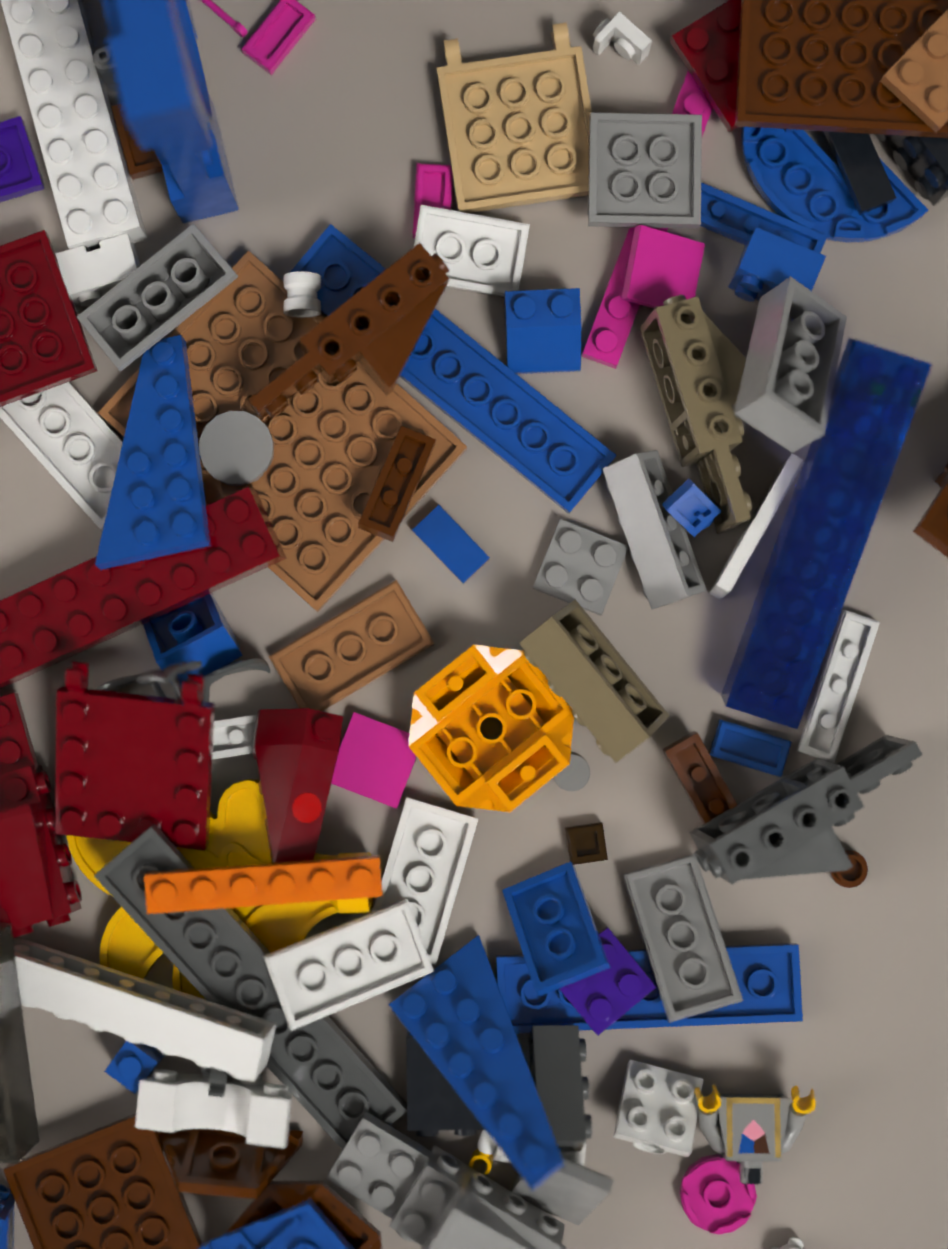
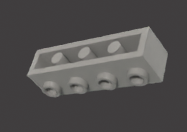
M658 450L636 453L603 468L607 490L613 498L619 524L627 538L631 550V558L637 567L643 584V593L649 601L651 610L707 591L685 528L662 506V503L673 493Z

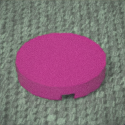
M719 1154L701 1157L691 1164L682 1177L679 1191L682 1208L692 1224L710 1233L719 1235L734 1232L747 1223L757 1197L754 1184L740 1183V1163L738 1161H726Z

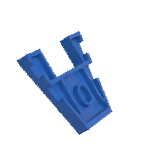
M309 1199L208 1240L197 1249L354 1248L313 1200Z

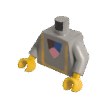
M712 1085L713 1092L709 1096H702L700 1088H695L694 1093L699 1105V1128L712 1149L721 1153L726 1161H740V1183L744 1184L763 1183L762 1161H781L782 1153L788 1152L804 1126L808 1113L812 1112L816 1107L814 1089H810V1094L807 1097L801 1098L799 1097L798 1086H793L791 1089V1104L790 1098L783 1094H719L716 1085Z

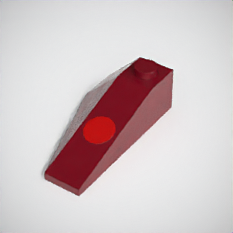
M310 708L260 709L257 711L252 749L254 760H257L260 781L258 784L260 795L263 794L267 816L265 825L272 863L314 860L339 752L343 716Z

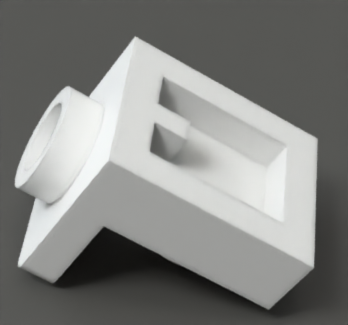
M619 11L611 21L606 18L593 33L595 39L592 51L599 56L613 42L616 51L627 60L632 59L640 65L649 55L652 40Z

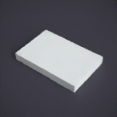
M421 205L414 247L421 243L431 256L434 253L440 256L449 269V272L446 274L449 278L447 287L505 297V291H519L530 224Z

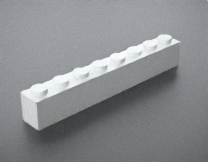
M7 933L0 934V996L17 1000L25 1007H37L52 1012L60 1019H72L87 1024L96 1031H107L122 1036L131 1043L146 1044L157 1048L166 1055H178L194 1061L198 1066L205 1068L213 1067L228 1072L232 1077L239 1080L255 1081L267 1066L276 1023L19 937L11 938V935Z

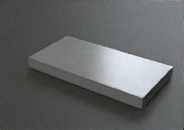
M692 854L623 874L625 886L668 1023L742 1002L743 998L695 855Z

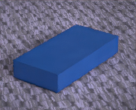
M437 505L412 529V532L462 584L490 559L440 505Z
M720 719L718 720L709 754L712 757L782 777L792 741Z

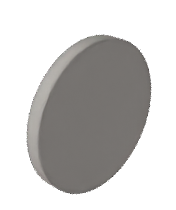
M571 754L570 764L553 778L556 784L563 790L577 791L582 789L589 781L590 768L584 758Z

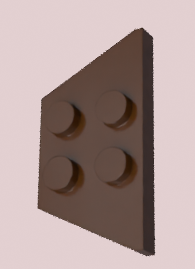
M186 1129L173 1133L158 1131L179 1192L257 1199L303 1144V1131L289 1130L288 1143L285 1148L246 1143L247 1138L245 1136L224 1130Z

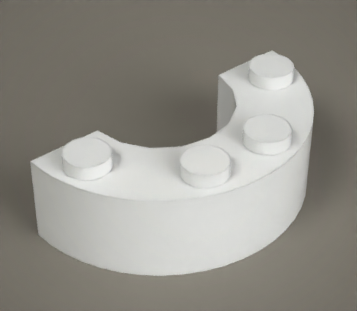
M160 1069L154 1071V1077L139 1081L135 1128L169 1133L186 1129L224 1130L245 1136L247 1138L246 1143L278 1148H285L287 1146L292 1094L288 1091V1086L262 1081V1074L255 1081L239 1080L228 1076L224 1097L208 1096L210 1087V1074L208 1073L177 1074V1071Z

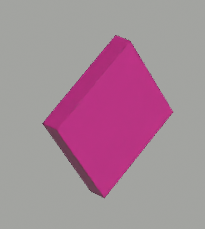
M644 225L635 226L621 299L656 308L663 306L665 300L674 296L685 295L686 299L694 298L705 243Z
M353 712L338 752L331 784L397 809L417 758L408 747L410 733Z

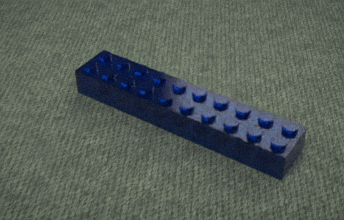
M853 338L848 339L836 372L825 434L812 441L721 693L725 707L798 729L932 367L931 363Z

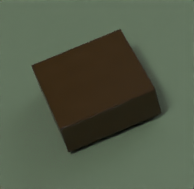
M602 822L565 827L569 860L573 865L608 860Z

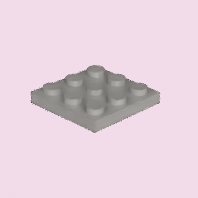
M590 113L588 226L635 227L644 225L651 228L699 229L701 225L702 115Z

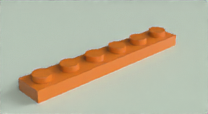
M380 855L146 872L144 875L147 914L382 897Z

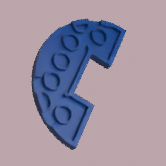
M741 127L744 160L753 184L761 197L779 216L827 236V240L866 242L881 239L904 230L929 211L880 159L896 199L889 204L859 215L839 167L804 130Z

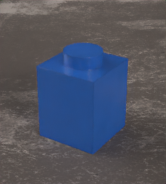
M126 1041L104 1072L136 1094L139 1091V1081L149 1078L166 1054L161 1053L157 1048L143 1043Z

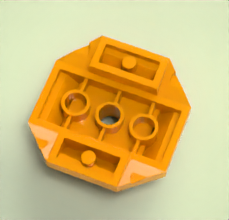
M473 644L414 692L408 747L456 806L511 812L570 764L574 716L572 708L563 697L556 695L551 690L547 677L538 667L533 666L526 659L523 650ZM489 717L498 719L502 724L501 735L493 740L485 738L480 731L482 721Z

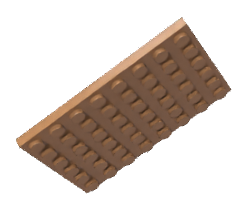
M248 250L232 267L238 278L179 324L168 337L182 335L186 341L198 445L205 426L217 415L228 411H246L257 416L268 427L274 441V459L261 478L244 486H232L220 482L204 468L201 461L206 506L248 486L256 490L287 558L268 568L313 609L319 612L385 540L382 537L359 529L358 523L400 427L403 426L436 439L434 449L404 518L467 450V446L398 384L386 396L359 361L356 367L358 370L341 384L337 379L329 384L319 373L317 375L319 382L305 394L301 395L297 391L287 399L289 406L273 419L269 415L261 419L252 408L249 400L305 355L301 350L300 338L323 321L324 318L321 315L308 318L285 315L284 300L287 299V290L284 289V282ZM139 369L98 412L123 436L125 435Z

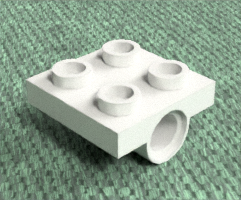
M630 1059L627 1063L613 1137L633 1142L635 1148L648 1153L664 1154L671 1152L688 1157L692 1151L699 1106L694 1090L699 1087L700 1091H702L703 1079Z

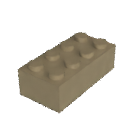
M576 599L552 615L519 643L524 649L526 659L542 671L548 679V685L556 695L563 697L572 708V714L576 721L589 729L596 738L598 748L606 756H610L615 763L650 738L670 716Z

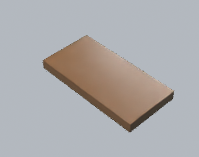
M395 580L273 653L269 658L299 708L325 711L433 646L435 643L399 583Z

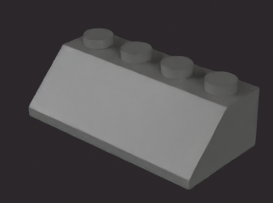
M193 223L79 314L77 319L121 372L237 279L238 275Z

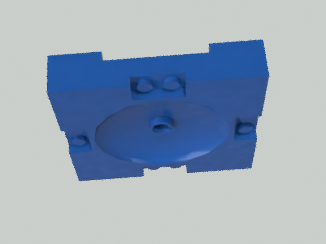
M102 0L111 38L106 39L126 122L141 149L153 148L163 168L170 201L180 220L184 224L238 211L239 206L215 107L208 91L196 41L198 36L189 0Z

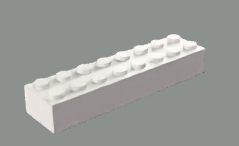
M0 0L68 248L73 249L84 245L87 252L100 248L99 241L126 233L134 243L148 240L105 82L93 61L96 49L82 0Z

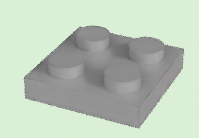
M560 519L532 589L567 603H571L576 599L583 609L601 616L629 546Z

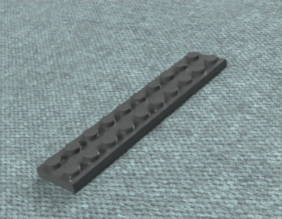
M155 823L94 875L206 1000L276 1023L267 1067L283 1085L288 1086L290 1093L342 1150L365 1112H368L389 1126L407 1112V1103L329 1016L292 1031L289 1029L263 958L264 955L271 952L231 908L147 914L144 881L146 872L195 869Z

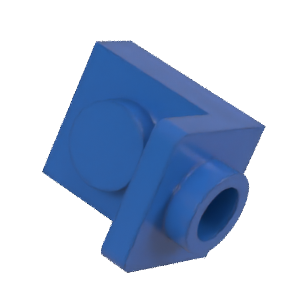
M690 478L662 503L666 511L693 537L701 530L708 528L713 523L715 517L721 512L712 499Z

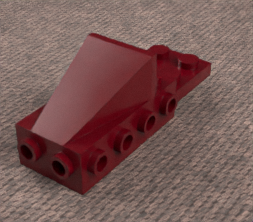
M18 693L0 697V934L10 931L11 938L34 932L33 924L47 921L48 927L71 921L69 914L82 909L80 904L82 901L81 889L77 880L73 879L70 868L72 864L70 850L67 844L63 843L61 834H55V807H53L49 793L52 791L51 782L47 772L43 771L42 765L37 763Z

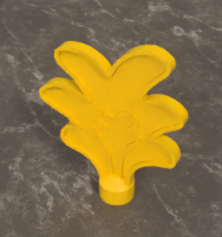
M247 779L238 781L225 790L219 800L218 817L210 811L209 845L206 851L177 848L195 869L272 863L265 825L267 816L263 794L260 795L259 780ZM67 835L70 853L82 873L95 886L112 896L94 875L132 842ZM370 852L339 853L338 855L315 853L314 860L372 855ZM374 897L235 907L231 909L272 953L306 939L310 930L318 922L336 913H372ZM121 906L105 928L100 945L99 960L100 965L145 979L163 952ZM173 965V989L205 999L181 971Z

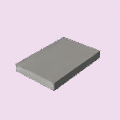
M562 1157L564 1166L534 1191H532L521 1175L513 1182L511 1192L537 1208L579 1226L610 1193L613 1180L606 1175Z

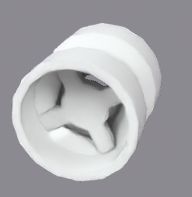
M305 271L286 273L284 275V289L287 290V299L284 300V314L299 318L319 316L321 314V302L317 298V291L321 289V276L317 273Z

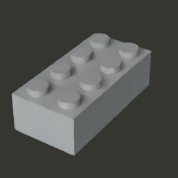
M791 276L760 297L734 414L793 453L825 434L847 317Z

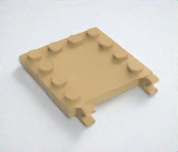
M567 22L552 24L553 32H551L554 50L463 64L458 38L444 40L446 66L437 67V77L459 212L473 213L588 196L589 118L592 110L582 46L570 47Z

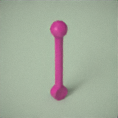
M200 0L230 25L240 37H245L248 31L241 23L236 22L212 0Z

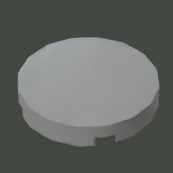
M228 411L217 415L205 426L199 439V453L204 468L215 479L227 485L244 486L257 481L267 471L274 459V441L268 427L257 416L246 411Z

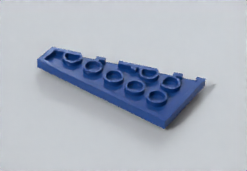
M182 335L161 339L143 353L95 565L100 570L211 546L187 347Z
M478 935L436 967L434 972L427 974L391 1002L389 1007L528 1186L534 1191L563 1167L564 1162L480 936Z

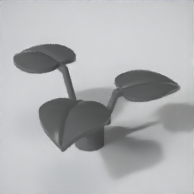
M245 659L205 675L203 701L209 702L211 684L222 677L249 670H261L270 673L268 663L263 659ZM181 662L170 665L164 670L157 669L146 673L116 678L100 685L96 690L116 692L132 683L150 684L157 696L166 697L157 682L168 684L171 680L177 699H182V689L177 674L201 668L202 662Z

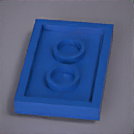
M571 861L502 890L535 992L539 996L611 968L577 871Z

